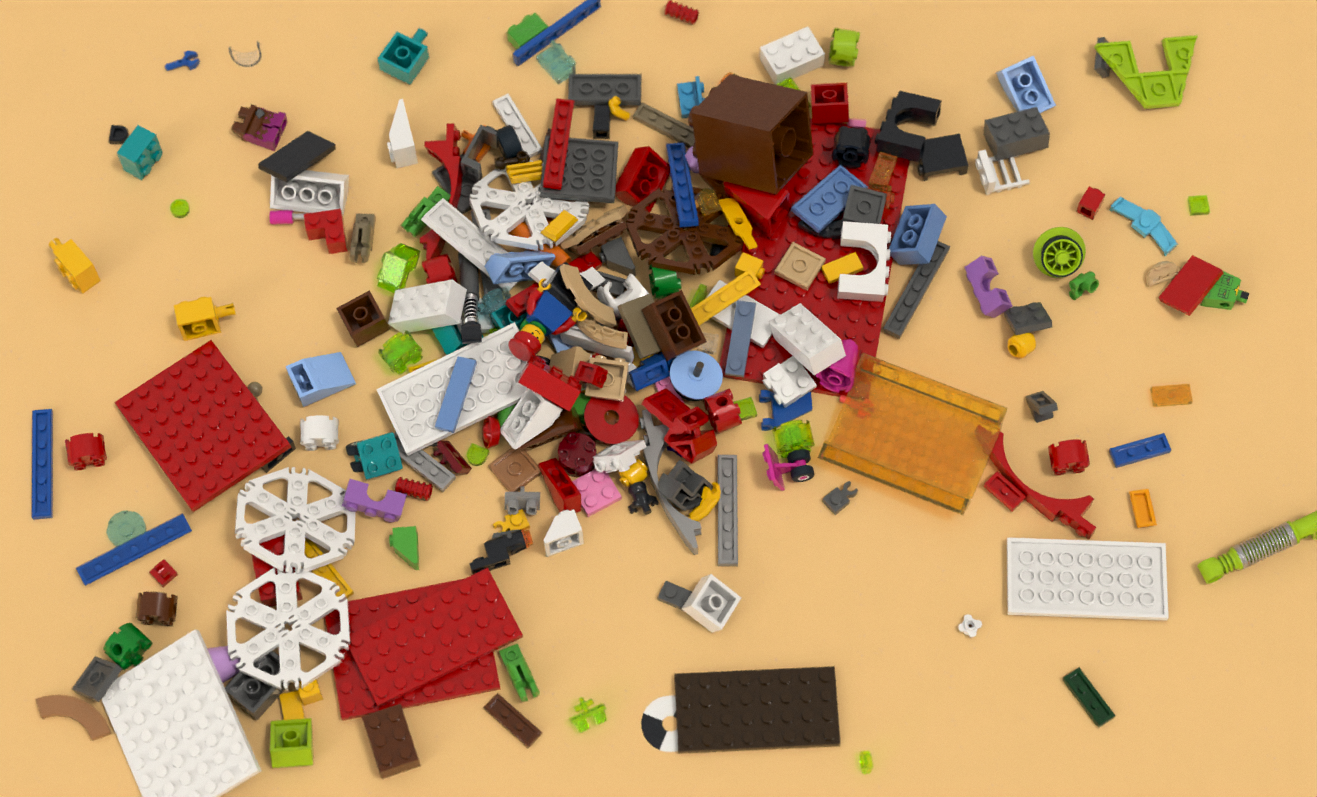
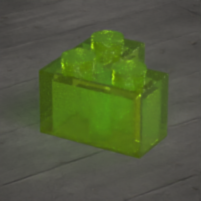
M400 243L385 252L382 257L383 266L377 276L379 280L377 286L395 293V290L405 289L409 272L417 267L421 251Z

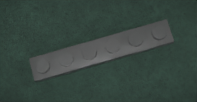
M938 241L930 263L918 265L886 322L883 332L898 339L901 338L948 254L950 246Z

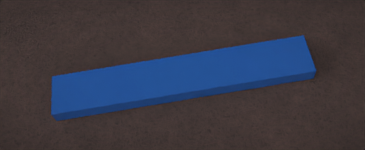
M601 0L584 1L513 52L514 63L520 66L601 8Z
M666 144L679 226H698L699 221L690 171L685 157V144Z
M52 409L32 410L33 520L53 518Z
M181 513L76 567V570L86 586L192 530L185 516Z

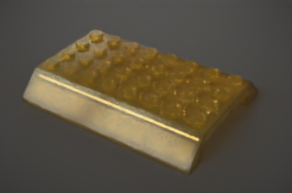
M862 353L855 369L854 385L848 392L828 441L825 440L818 459L964 515L973 499L998 439L1008 408Z

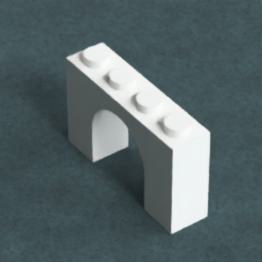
M843 221L840 246L867 249L874 255L877 267L866 275L840 274L837 298L883 302L884 295H888V284H885V278L889 277V267L886 266V260L890 259V249H887V243L891 241V232H888V225Z

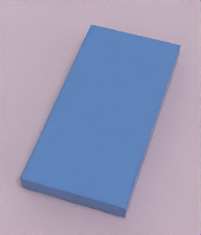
M839 165L791 207V211L817 233H820L845 210L851 185L868 189V186L842 165Z

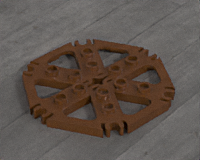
M663 186L662 192L658 188L630 209L626 219V229L637 256L641 255V260L649 258L648 265H652L654 268L695 275V269L698 275L701 273V268H705L708 273L710 272V266L713 271L740 251L744 245V241L738 235H735L731 227L709 224L723 214L717 205V202L723 199V193L719 194V191L692 187L694 195L705 196L708 200L696 208L699 221L698 226L689 227L679 226L673 186L670 191ZM660 199L664 202L669 216L648 213L644 208L655 200ZM637 230L662 235L650 244H645L641 241ZM703 242L728 247L718 255L710 256ZM682 245L689 261L681 262L666 259L665 257Z

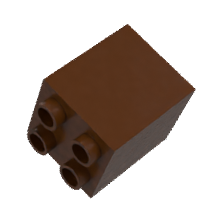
M729 74L717 87H713L709 95L698 106H694L689 113L688 123L694 130L695 138L692 153L693 157L698 160L699 175L778 194L813 156L808 95L805 91Z

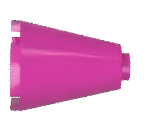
M850 339L842 340L846 356L816 374V377H819L821 380L820 384L830 391L839 393L840 390H845V392H848L854 385L858 346Z

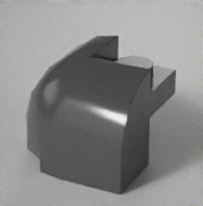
M681 460L677 462L668 475L662 474L658 485L659 491L671 503L684 511L700 505L705 486L711 490L713 488L710 482L695 473Z

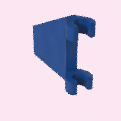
M769 390L760 391L759 402L766 403L771 401L772 419H762V431L776 429L812 411L811 392H808L785 408L782 404L779 405L773 397L775 395L774 392Z

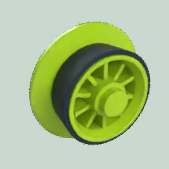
M1054 227L1045 231L1039 236L1033 248V259L1037 268L1045 275L1054 278L1066 277L1076 272L1084 262L1086 255L1085 243L1076 231L1067 227Z

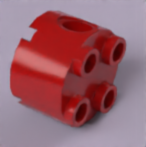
M447 253L422 262L424 272L428 276L426 278L427 284L454 280L458 283L454 267L449 264L452 262Z
M730 389L703 398L705 411H708L710 424L717 434L742 424L739 416L741 414L740 408L737 403H733V395Z
M84 433L70 437V441L66 439L65 446L68 465L74 466V470H84L87 465L92 464L94 467L104 466L105 460H107L104 435L97 433L98 437H94L93 433Z
M1065 440L1058 442L1059 446L1055 447L1054 444L1048 446L1051 469L1054 471L1055 476L1064 475L1066 471L1071 470L1075 474L1082 473L1090 465L1086 440Z

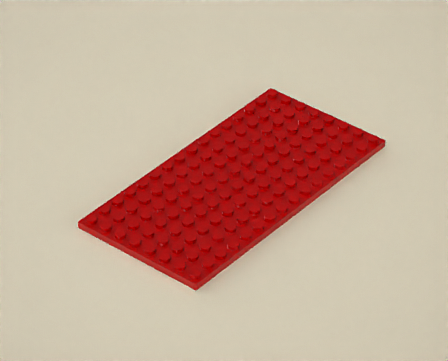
M810 118L813 156L782 188L789 191L791 207L839 166V161H834L832 158L834 136L838 129L842 126L857 129L861 127H850L844 123L812 124V118ZM865 127L864 129L868 131L871 140L867 163L865 165L862 163L858 168H844L868 186V189L887 194L880 224L888 225V232H891V241L887 243V249H889L900 220L910 160L878 153L875 137L877 133L880 134V129ZM792 211L788 213L771 238L748 218L752 226L751 235L758 246L757 248L748 249L744 243L742 253L763 260L765 272L761 279L758 278L761 285L746 295L780 315L801 303L834 332L841 341L850 339L858 346L854 385L850 391L840 390L837 393L826 389L820 384L821 380L819 377L817 378L816 375H813L805 368L817 385L810 392L837 397L845 395L851 399L861 401L869 400L886 295H884L883 302L837 298L838 281L829 284L822 270L819 271L808 291L774 273L793 242L826 258L824 265L855 252L863 265V271L853 275L871 273L877 267L874 255L864 248L840 246L841 239L822 238L798 227L801 219ZM844 211L834 220H842ZM891 256L889 260H886V266L889 267V277L885 278V284H889L893 261ZM727 328L720 367L724 378L764 384L762 381L764 379L763 373L778 363H783L792 355L774 339L773 335L764 348L750 341L745 376L725 375L732 330Z

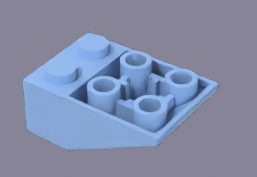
M341 352L304 358L286 366L290 380L303 407L356 384Z

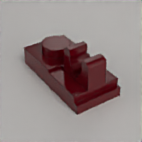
M440 440L438 442V449L433 455L439 457L443 454L440 464H447L449 462L450 468L457 474H468L472 470L450 441Z

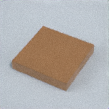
M521 447L516 450L513 448L509 449L488 465L489 469L509 492H518L520 486H526L542 474L537 463Z

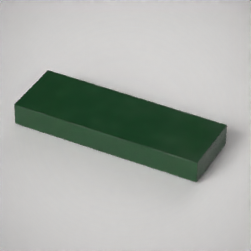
M1080 667L1063 677V682L1098 728L1115 718L1116 715Z

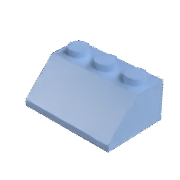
M539 250L504 254L495 253L490 256L485 264V268L493 284L529 281L533 279L528 273L541 261L549 266L556 256L553 253Z

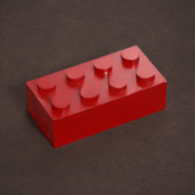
M285 535L265 541L259 545L275 555L284 554ZM251 554L256 579L274 568V566ZM283 565V566H284V569H283V572H282V573H287V572L285 571L286 565ZM298 580L296 582L297 601L303 600L300 582ZM267 582L259 587L261 603L268 607L277 606L275 583Z

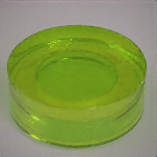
M177 199L171 203L170 210L174 217L184 218L189 214L190 207L186 200Z

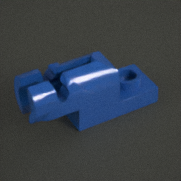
M659 352L640 361L641 367L629 372L634 390L638 391L669 377L670 367L675 358L666 361L663 353Z

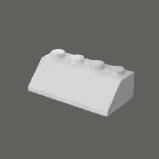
M305 170L287 183L271 175L270 208L307 213L341 209L342 215H344L348 196L349 175Z

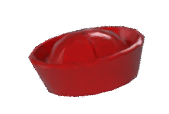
M488 416L483 422L482 437L486 449L497 446L500 440V423L497 418Z

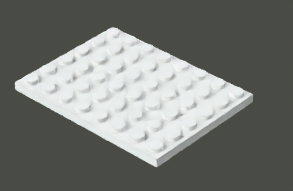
M193 630L118 677L111 684L105 696L101 698L142 797H220L261 772L199 630Z

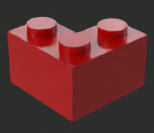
M341 209L304 214L305 228L309 241L326 238L329 254L348 252Z

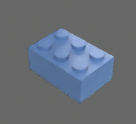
M936 204L905 206L889 247L890 256L899 265L930 263L947 216Z

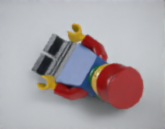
M560 266L557 267L545 287L542 284L546 279L543 278L539 281V288L536 287L527 299L526 311L528 315L521 323L519 332L509 340V350L520 360L528 361L531 356L536 357V354L541 350V344L545 340V336L565 333L577 324V320L584 321L587 317L584 311L578 316L581 309L576 308L578 305L574 300L576 297L570 288L567 289L560 272ZM580 275L585 286L590 291L593 285Z

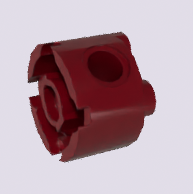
M570 432L563 438L558 447L559 463L569 476L581 477L595 468L593 457L597 454L596 445L590 437L585 434Z

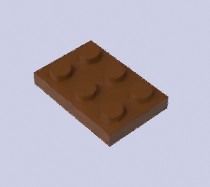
M616 220L594 231L579 244L567 249L569 252L578 255H586L592 251L591 248L606 244L608 242L607 239L612 236L618 237L623 234V230L627 226L624 221Z

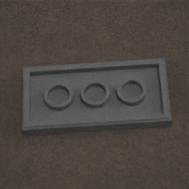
M569 74L568 100H574V105H608L610 99L618 96L621 99L620 105H641L642 77L641 74Z

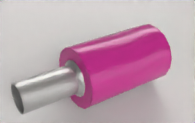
M293 210L270 211V224H293L294 220H304V214L306 213L294 214Z

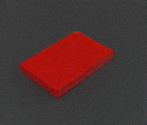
M1192 255L1159 296V300L1190 316L1224 272L1222 269Z

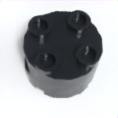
M840 127L834 136L833 160L839 161L838 165L847 168H858L862 163L865 165L869 159V146L871 143L868 131L864 128Z

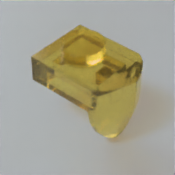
M704 188L696 195L695 201L698 202L703 217L722 210L714 190Z

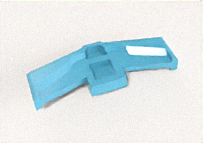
M1119 197L1111 205L1110 211H1115L1134 221L1131 227L1144 238L1150 234L1165 256L1178 245L1160 221L1161 217L1153 210H1145L1122 197Z

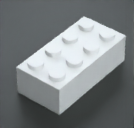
M447 280L395 290L388 324L402 334L460 324L467 289L454 280Z
M801 303L769 322L774 339L813 375L846 356L841 339Z

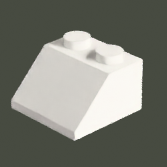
M564 510L555 516L544 538L545 554L547 557L584 544L582 528L575 510Z

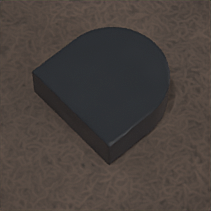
M112 125L109 143L123 144L129 137L127 128L121 125Z

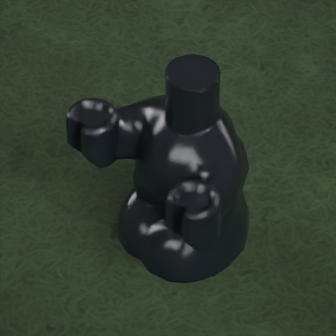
M636 482L628 488V492L633 498L632 504L628 506L631 514L637 513V508H642L644 514L648 515L652 512L649 504L651 503V506L659 504L656 496L648 494L645 482Z

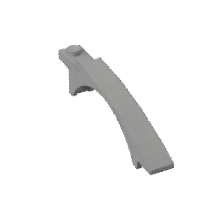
M642 410V418H639L640 426L646 432V435H643L646 448L643 449V456L652 486L665 514L690 551L697 555L698 545L695 536L701 535L700 522L678 512L659 491L657 471L662 453L668 445L663 439L669 427L664 424L653 426L651 413L648 410Z

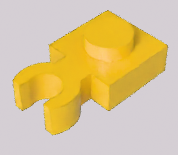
M523 509L518 510L516 515L508 514L504 516L505 522L497 521L493 524L494 529L502 528L500 532L517 529L522 532L530 528Z

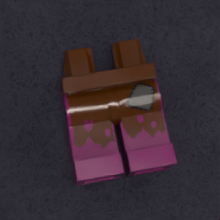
M252 104L250 108L241 106L238 117L244 119V122L235 121L232 125V132L240 135L242 141H248L275 151L288 123L286 113L271 112Z

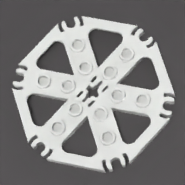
M506 167L504 170L494 169L477 182L472 188V194H470L469 203L481 233L484 232L485 237L492 234L491 241H495L497 244L537 251L538 245L539 249L543 250V244H549L550 248H553L554 241L541 234V231L549 225L546 217L556 218L565 210L578 219L555 243V246H557L585 224L587 214L589 213L588 201L568 202L552 198H540L541 183L533 188L531 181L511 184ZM504 174L507 176L513 192L490 188L488 184L499 175ZM481 206L505 209V211L495 219L488 220L485 218ZM525 220L531 237H518L508 233Z
M289 467L249 480L244 488L248 492L241 489L237 496L235 534L237 539L245 538L241 540V547H244V550L282 572L284 569L283 565H286L285 571L289 573L290 567H295L297 574L300 573L301 567H303V573L343 559L348 552L344 547L351 550L352 546H354L356 512L349 511L346 507L342 506L346 490L308 469V475H305V468L302 469V473L298 474L295 472V467H292L291 473H289ZM281 478L287 480V502L264 490L262 486ZM316 482L329 489L332 495L307 504L308 483ZM249 504L270 516V518L248 524L244 520L245 506ZM346 514L347 531L340 533L321 521ZM285 535L284 554L275 555L259 545L265 541ZM305 537L330 552L312 559L307 558L304 554Z
M274 567L237 591V596L233 595V600L238 602L236 606L228 605V609L231 612L226 610L228 655L231 661L237 658L241 659L236 664V668L241 673L282 690L281 685L283 682L285 690H288V684L294 682L295 688L299 689L300 680L302 682L301 687L304 688L341 663L340 659H344V655L339 653L340 649L349 650V646L346 644H350L348 601L345 594L339 597L335 595L340 591V587L330 580L309 571L303 573L302 568L299 574H297L296 568L295 573H293L292 567L289 568V573H282L281 570L277 569L278 575H276ZM299 579H306L322 587V592L298 608L296 582ZM267 582H274L276 585L277 610L250 598L251 593ZM335 609L340 612L341 631L337 635H332L311 626ZM239 618L265 629L243 644H239L236 641L235 623ZM287 623H288V625H292V626H291V627H292V630H291V631H289V630H285V631H284V629H285V626H284V625L287 624ZM300 645L326 655V660L311 671L303 672L301 670ZM279 647L280 672L277 675H270L254 667V662Z

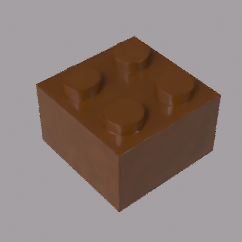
M370 290L336 308L357 347L390 330Z

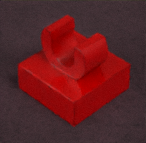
M165 559L149 571L151 576L162 587H165L178 575Z

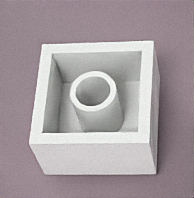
M710 574L700 579L682 607V610L713 633L722 630L741 597Z

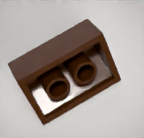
M572 407L570 411L562 408L563 410L558 419L546 430L520 446L521 449L531 450L567 436L570 432L582 430L583 427L576 408Z

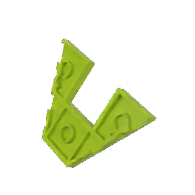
M1198 36L1163 38L1161 42L1169 71L1139 73L1131 41L1097 43L1094 48L1145 109L1179 106L1182 102L1183 91L1186 86L1185 82L1190 70L1191 58L1194 54L1193 50Z

